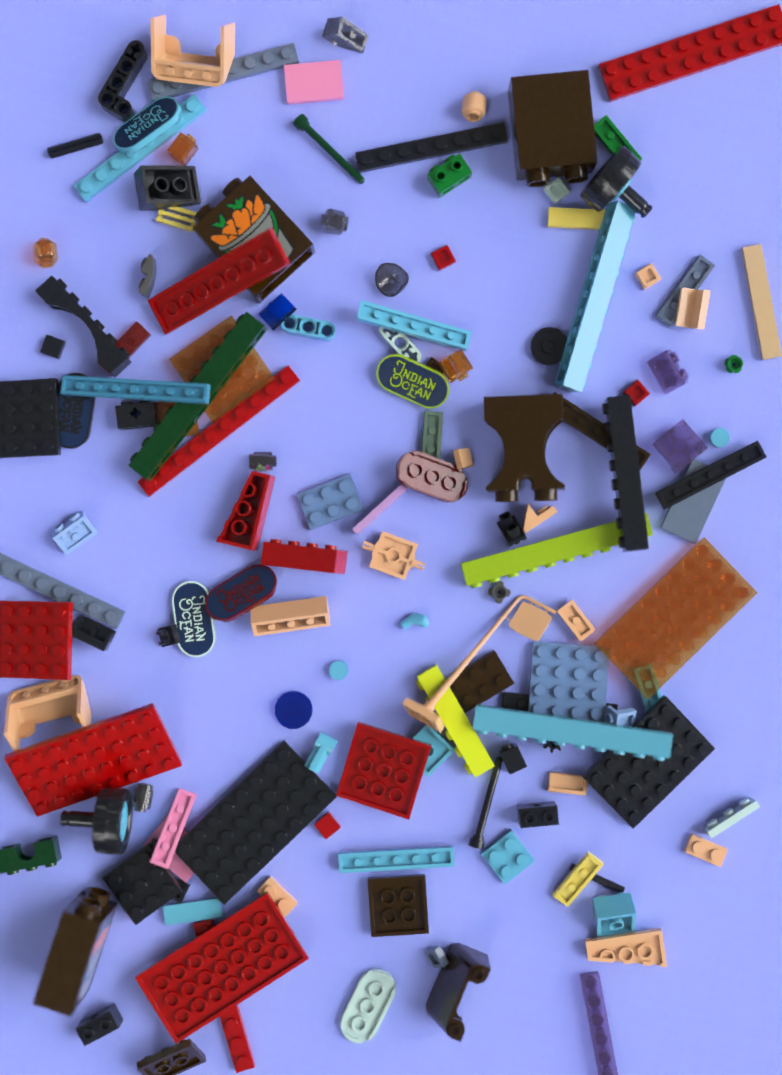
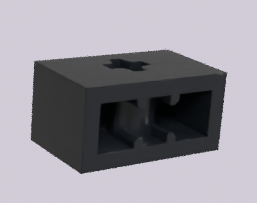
M139 400L140 403L132 404V401L120 402L121 405L115 406L117 428L122 431L155 427L159 422L157 403ZM137 410L141 412L138 418L133 416V414L137 413Z
M555 801L516 805L520 828L559 825L558 807Z
M114 1003L82 1020L76 1027V1031L83 1045L86 1046L118 1029L123 1022V1018Z

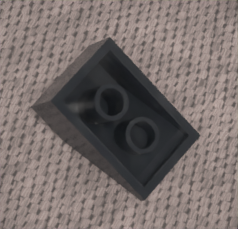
M140 165L134 172L140 211H159V209L165 210L169 207H185L201 203L195 166Z

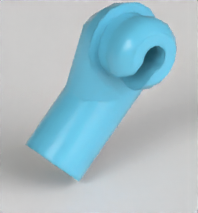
M412 613L402 620L400 624L405 630L413 624L426 628L429 625V620L424 614Z

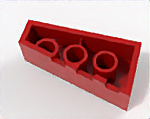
M256 471L251 472L216 542L258 551L275 481L274 476Z
M270 539V542H263L261 565L345 574L348 551L336 550L337 546L325 545L324 549L318 548V544L314 543L300 546V542L288 541V544H281L282 540Z

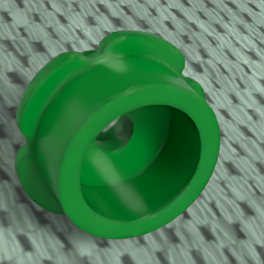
M731 355L730 358H726L724 362L726 371L735 374L739 373L742 370L743 360L737 355Z

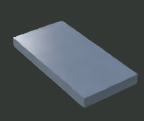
M694 458L691 459L683 478L708 465ZM726 479L669 507L660 528L696 544Z

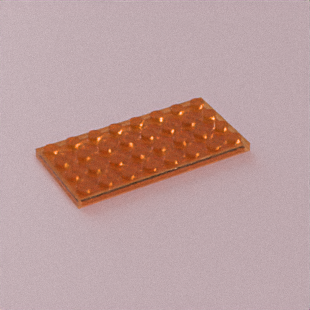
M703 537L594 644L639 692L649 700L758 592Z

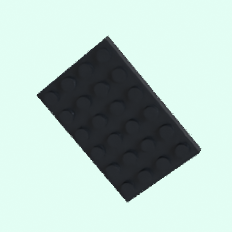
M665 695L631 727L671 732L673 738L670 759L665 758V761L654 760L653 756L645 755V758L634 757L633 753L625 752V755L614 754L613 750L608 749L581 775L633 829L715 750V747Z

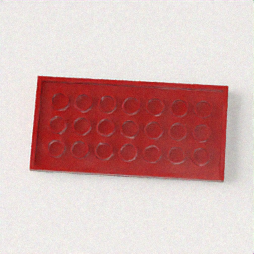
M154 703L5 754L4 758L37 817L98 796L103 788H121L182 766V760Z
M267 891L135 976V979L177 1044L308 960L309 956Z

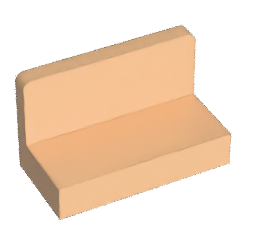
M680 289L675 326L692 329L705 328L710 290Z

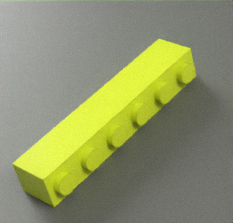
M437 664L418 674V680L415 682L420 691L425 690L428 695L425 699L428 702L446 680ZM449 687L435 704L437 715L440 716L447 728L444 731L449 741L454 740L456 744L454 750L458 757L461 758L463 756L466 761L464 764L466 771L469 775L473 773L476 778L495 767Z

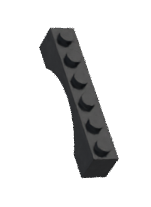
M51 275L35 290L36 293L52 309L71 313L84 321L95 340L97 360L112 376L117 377L132 363L128 358L130 354L123 346L119 348L115 344L117 339L111 333L107 335L103 331L105 326L98 319L95 321L92 319L91 315L93 313L85 305L82 307L78 303L80 299L73 291L69 293L66 290L68 287L61 278L57 280Z

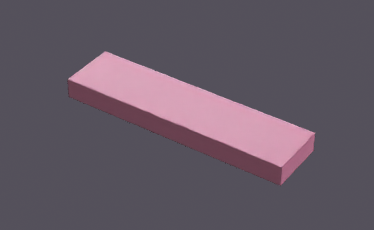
M178 788L150 863L166 869L169 868L197 794Z

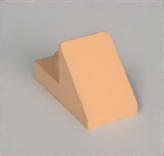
M528 503L522 525L524 533H527L557 513L555 507H548L546 505L538 510L539 515H536Z

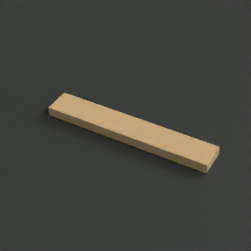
M762 245L742 247V258L761 360L782 357Z

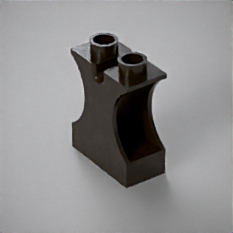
M563 394L484 397V421L498 432L505 452L502 469L495 480L486 486V491L489 493L495 492V502H518V492H521V483L524 480L531 481V490L534 491V501L558 500L557 490H565V484L556 479L550 472L546 463L545 449L553 430L564 421Z

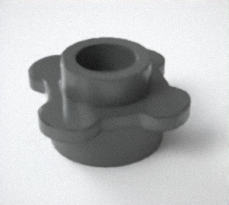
M497 581L493 588L488 589V594L494 597L496 603L500 604L504 598L510 596L511 591L506 589L502 581Z

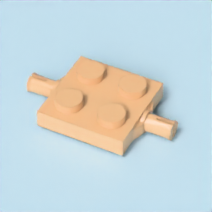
M382 531L376 544L364 540L363 544L365 545H362V548L372 552L370 568L403 580L406 579L407 573L412 567L423 571L424 567L419 565L425 566V563L415 560V551L418 544Z

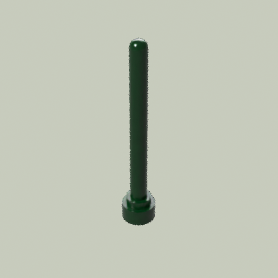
M303 113L300 114L293 122V126L297 130L305 131L359 184H363L365 178L310 126L309 119Z

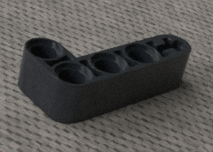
M133 40L127 45L98 95V101L103 110L122 122H126L135 115L132 105L124 98L148 58L143 44L137 40ZM127 66L132 67L130 71H124ZM116 83H122L119 88H114ZM107 99H112L110 104H104ZM124 108H129L126 114H121Z

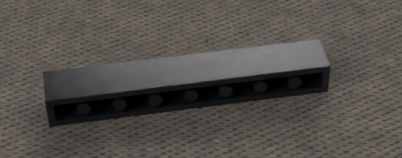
M630 395L607 397L604 403H602V413L606 415L607 422H604L605 434L609 436V441L606 443L607 452H611L609 470L613 472L614 479H611L612 491H615L616 494L613 504L614 509L618 510L616 527L620 529L621 537H618L619 548H622L623 553L648 550L649 542Z

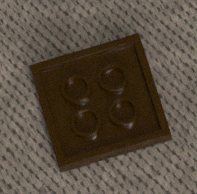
M425 874L368 877L371 937L429 934Z

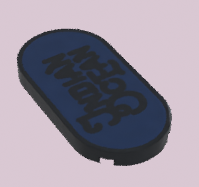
M70 373V374H68L69 376H85V377H87L86 375H84V374H82V373ZM61 379L58 384L60 442L64 448L76 449L86 443L90 437L96 397L61 395Z

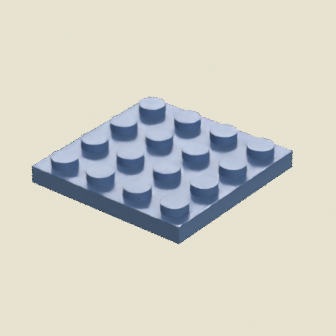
M532 641L528 712L605 723L604 715L606 714L610 647Z

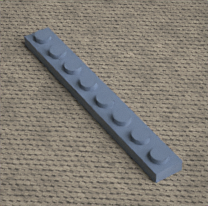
M291 43L233 59L225 83L284 68V65L299 64L295 44ZM158 79L147 82L153 102L162 97H177L211 88V86Z
M0 552V575L58 602H73V609L118 629L126 611Z

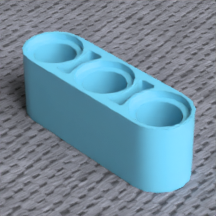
M286 314L281 319L283 331L290 335L325 342L332 341L336 336L335 326L329 321L294 314ZM288 320L295 322L292 328L285 327V323ZM306 324H312L314 326L311 332H305L303 330ZM326 327L333 330L329 336L322 334L323 329Z

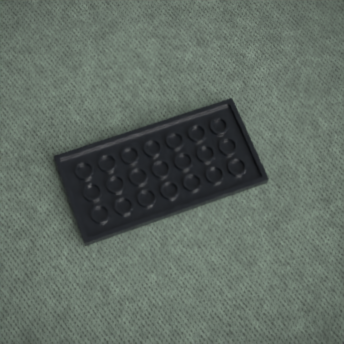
M285 740L181 838L175 850V853L224 905L337 798L336 794L315 772L304 766L306 762Z

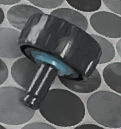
M621 146L606 161L580 193L581 198L598 212L602 211L612 200H616L618 197L632 210L640 214L641 218H645L653 208L629 185L632 181L631 178L640 168L641 161L625 146Z
M103 788L97 796L94 812H67L64 810L60 816V824L62 826L68 825L69 827L92 828V842L97 853L123 854L127 849L132 827L133 802L131 792L124 788Z

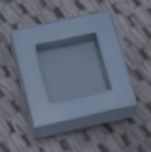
M440 946L428 947L424 951L433 968L445 967L449 963L444 950Z

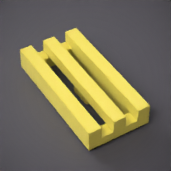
M177 206L168 208V210L192 216L193 219L159 209L158 217L156 218L157 222L194 232L193 227L196 225L194 216L197 212ZM162 216L191 223V226L164 219Z

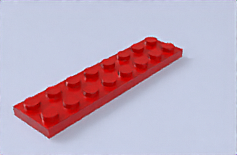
M269 228L147 301L163 332L167 335L290 265V262L273 228Z

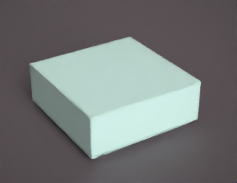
M560 177L543 189L554 205L570 194L569 189Z

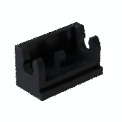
M81 615L80 618L78 617L72 628L73 637L101 651L109 649L117 632L84 615Z

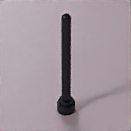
M501 757L495 759V767H493L477 829L475 834L470 837L468 843L469 846L483 849L484 847L483 832L503 762Z

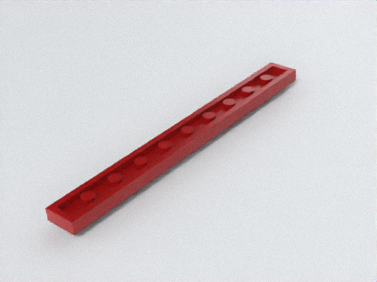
M288 365L172 454L151 481L141 478L137 481L148 497H151L298 384L300 379Z

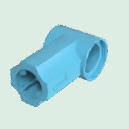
M321 732L304 766L313 772L319 773L328 755L330 756L338 740Z

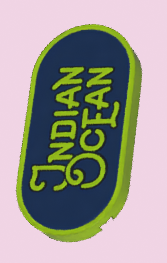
M392 354L383 358L378 364L376 376L379 384L385 390L419 406L429 409L437 408L449 396L450 387L446 377L441 372L402 354Z

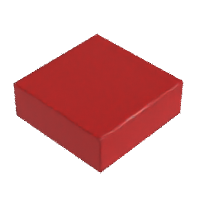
M448 245L430 254L439 271L456 263Z
M636 380L622 392L624 395H630L631 403L634 407L650 394L639 380Z
M330 812L314 823L325 839H328L341 828V825Z

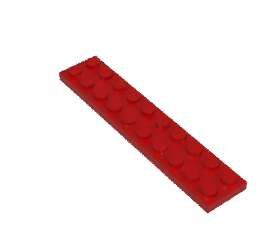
M778 4L600 63L598 69L609 101L613 102L781 46L782 11Z

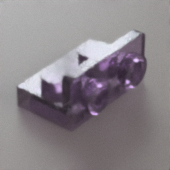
M671 349L647 361L665 395L689 382L687 380L689 378L687 371L684 368L681 369L678 363L680 361L679 357Z

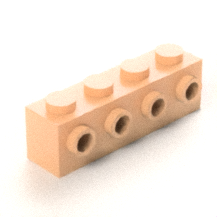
M327 596L259 605L250 610L251 627L254 636L330 626Z

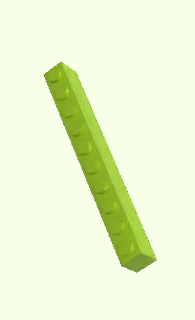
M645 513L647 534L652 536L653 532L648 514ZM616 521L460 563L465 584L475 588L482 586L483 581L489 580V583L501 581L500 577L505 575L508 578L519 576L520 571L526 570V573L537 571L538 566L544 565L545 568L556 566V562L563 560V563L571 562L578 555L585 558L592 556L593 551L600 550V553L611 551V546L618 545V537H621L620 529H617Z

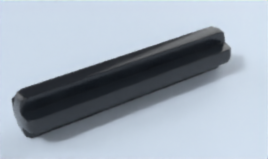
M95 133L48 147L47 152L49 157L53 159L103 144V138L100 133Z

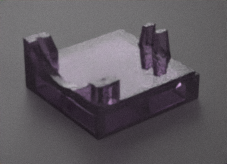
M681 419L652 444L671 466L670 469L675 474L679 473L708 448L684 419Z

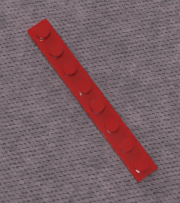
M213 919L200 920L193 923L196 937L214 926ZM236 1005L222 1014L220 1020L235 1071L239 1073L255 1068V1061L239 1007Z

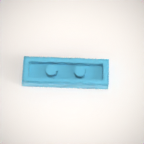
M217 897L163 905L165 926L223 917L222 903Z

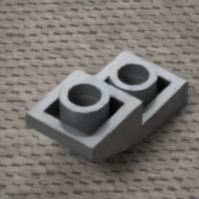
M151 254L144 258L141 263V272L146 278H143L138 286L139 293L148 299L152 293L157 272L156 259Z

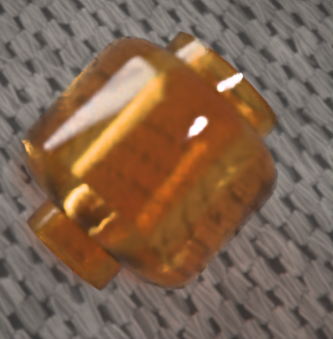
M41 238L33 244V259L37 265L42 268H51L58 262V248L54 241L48 238Z

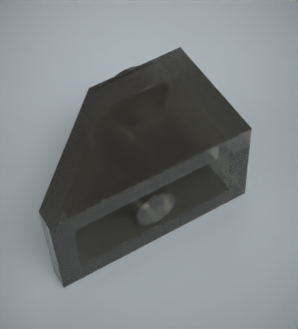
M343 16L327 18L322 34L323 38L335 46L358 53L364 52L369 36Z

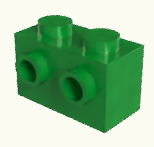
M460 153L456 156L453 154L446 158L445 163L441 166L435 165L428 171L427 180L438 197L441 198L469 180L472 176V171Z

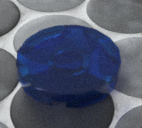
M300 691L284 693L275 704L277 720L288 729H298L305 726L313 714V705L310 698Z

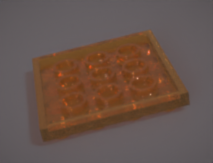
M232 315L169 359L184 382L189 383L193 376H197L200 373L202 364L206 360H210L215 347L221 345L225 340V334L236 326V321ZM255 348L252 349L205 410V413L212 422H215L275 380V377Z

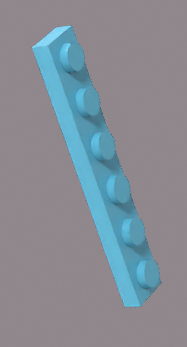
M363 300L360 302L356 320L462 351H467L472 332Z
M454 846L338 852L339 873L455 867Z

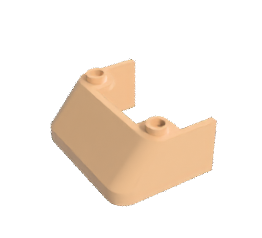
M166 14L150 18L151 72L156 79L218 87L225 83L235 55V23L231 22L221 26L220 44L217 45L215 57L181 53L180 41L175 36L166 35Z
M72 675L71 680H53L18 689L8 695L4 735L13 751L20 749V739L28 738L35 732L36 724L72 715L75 723H81L83 727L91 725L92 713L82 678L79 675Z

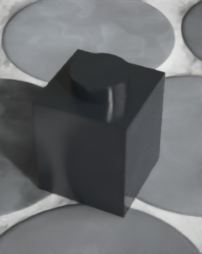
M510 742L501 747L502 750H499V753L509 775L527 767L516 743L512 744Z

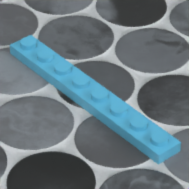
M193 94L181 103V113L179 112L178 121L143 148L133 153H129V151L121 153L118 151L76 183L74 187L86 203L207 112L198 97Z

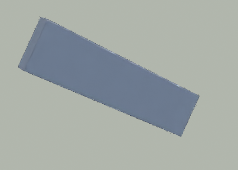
M700 254L654 317L670 328L676 320L680 289L698 290L716 265Z

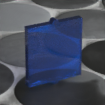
M281 293L259 313V316L274 331L283 322H286L287 318L297 309Z

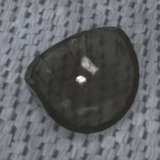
M383 263L376 270V286L387 297L398 295L408 284V274L395 263Z

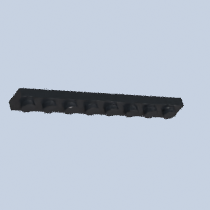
M501 122L355 152L358 171L363 173L507 143L508 138L505 124Z

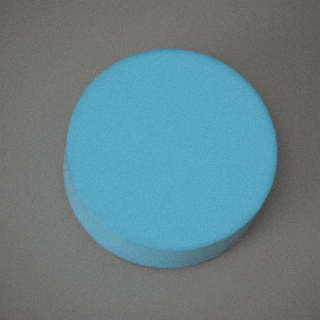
M717 428L709 435L710 443L718 448L727 445L730 440V435L724 428Z
M340 660L333 662L329 668L330 676L335 680L344 679L348 674L347 664Z

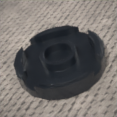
M546 327L540 329L531 340L530 350L532 356L542 365L551 366L558 364L561 361L567 337L557 328Z

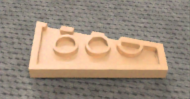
M661 928L584 939L588 961L610 963L615 961L623 962L624 964L639 963L645 966L660 965V967H667Z

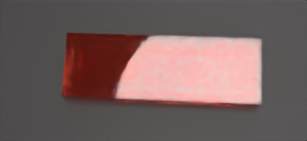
M136 321L115 344L119 348L123 346L130 354L128 357L130 358L147 341L151 334Z

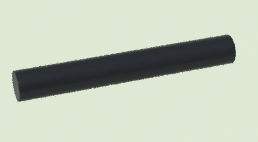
M572 863L569 870L571 871L576 864ZM598 874L591 879L618 893L625 890L624 886Z

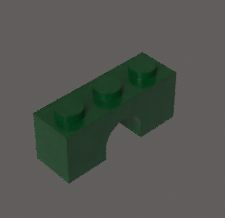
M58 836L37 840L34 843V856L25 855L22 852L20 843L1 847L0 874L7 873V875L19 873V870L22 869L33 871L38 869V866L45 865V868L57 865V862L62 859Z

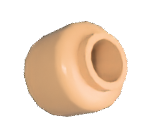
M478 91L467 93L462 99V115L471 122H477L482 119L486 114V97Z

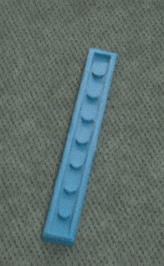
M62 375L60 394L64 396L209 405L211 385Z

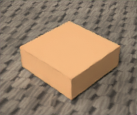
M652 263L634 274L644 290L661 280Z
M470 448L453 451L457 469L474 466Z

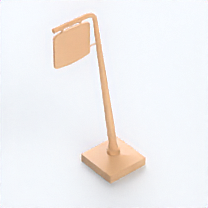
M521 595L517 597L428 702H425L423 705L406 697L403 706L408 715L441 733L445 726L440 716L434 712L435 704L519 600L526 599L531 603H521L511 620L508 619L510 621L509 627L522 636L534 641L540 640L552 620V616L547 611L556 614V611L529 596ZM534 603V604L540 606L541 608L545 609L546 611H543L542 609H540V608H538V607H536V606H534V605H532V604Z

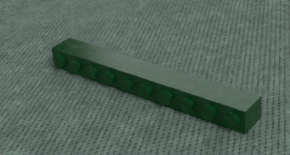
M247 311L244 315L241 314L238 317L233 330L230 329L225 334L223 343L215 347L210 360H206L202 364L200 373L197 376H193L189 383L211 385L209 405L268 330L264 324ZM176 403L174 406L169 407L165 413L166 417L162 422L159 421L155 425L153 434L142 442L141 446L143 447L140 451L135 452L131 456L128 466L144 479L151 481L209 405Z

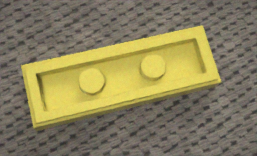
M549 207L547 228L600 230L605 210L598 212L595 209Z
M587 851L555 889L552 896L569 907L604 865L603 862Z

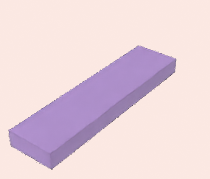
M402 484L398 486L352 530L356 534L361 533L408 488Z

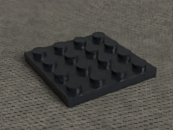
M58 379L0 381V459L61 455Z

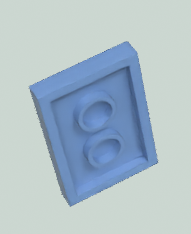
M351 474L297 494L310 530L364 510Z

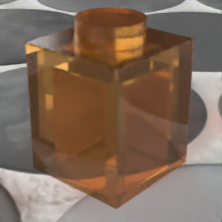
M180 132L167 151L172 158L183 166H187L199 148L196 144L197 140L193 136Z
M462 349L447 356L439 363L450 383L456 380L459 382L469 377L468 372L473 369Z

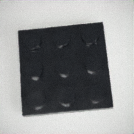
M150 843L102 878L135 925L183 891L169 869L150 863L154 852Z

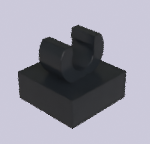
M176 624L157 629L156 635H159L161 641L158 643L162 647L181 643Z

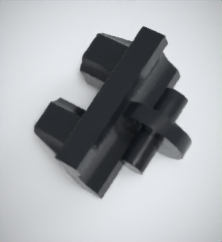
M509 511L499 515L500 521L496 523L509 547L519 544L520 540L527 539L526 534L514 515L511 516Z

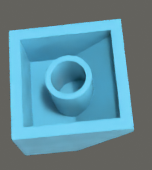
M620 892L616 895H600L593 898L592 908L597 937L635 931L636 910L631 893Z

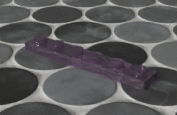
M598 971L579 974L598 1075H618L600 974Z

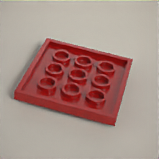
M0 601V678L71 680L73 602Z
M358 721L336 796L409 820L432 745Z

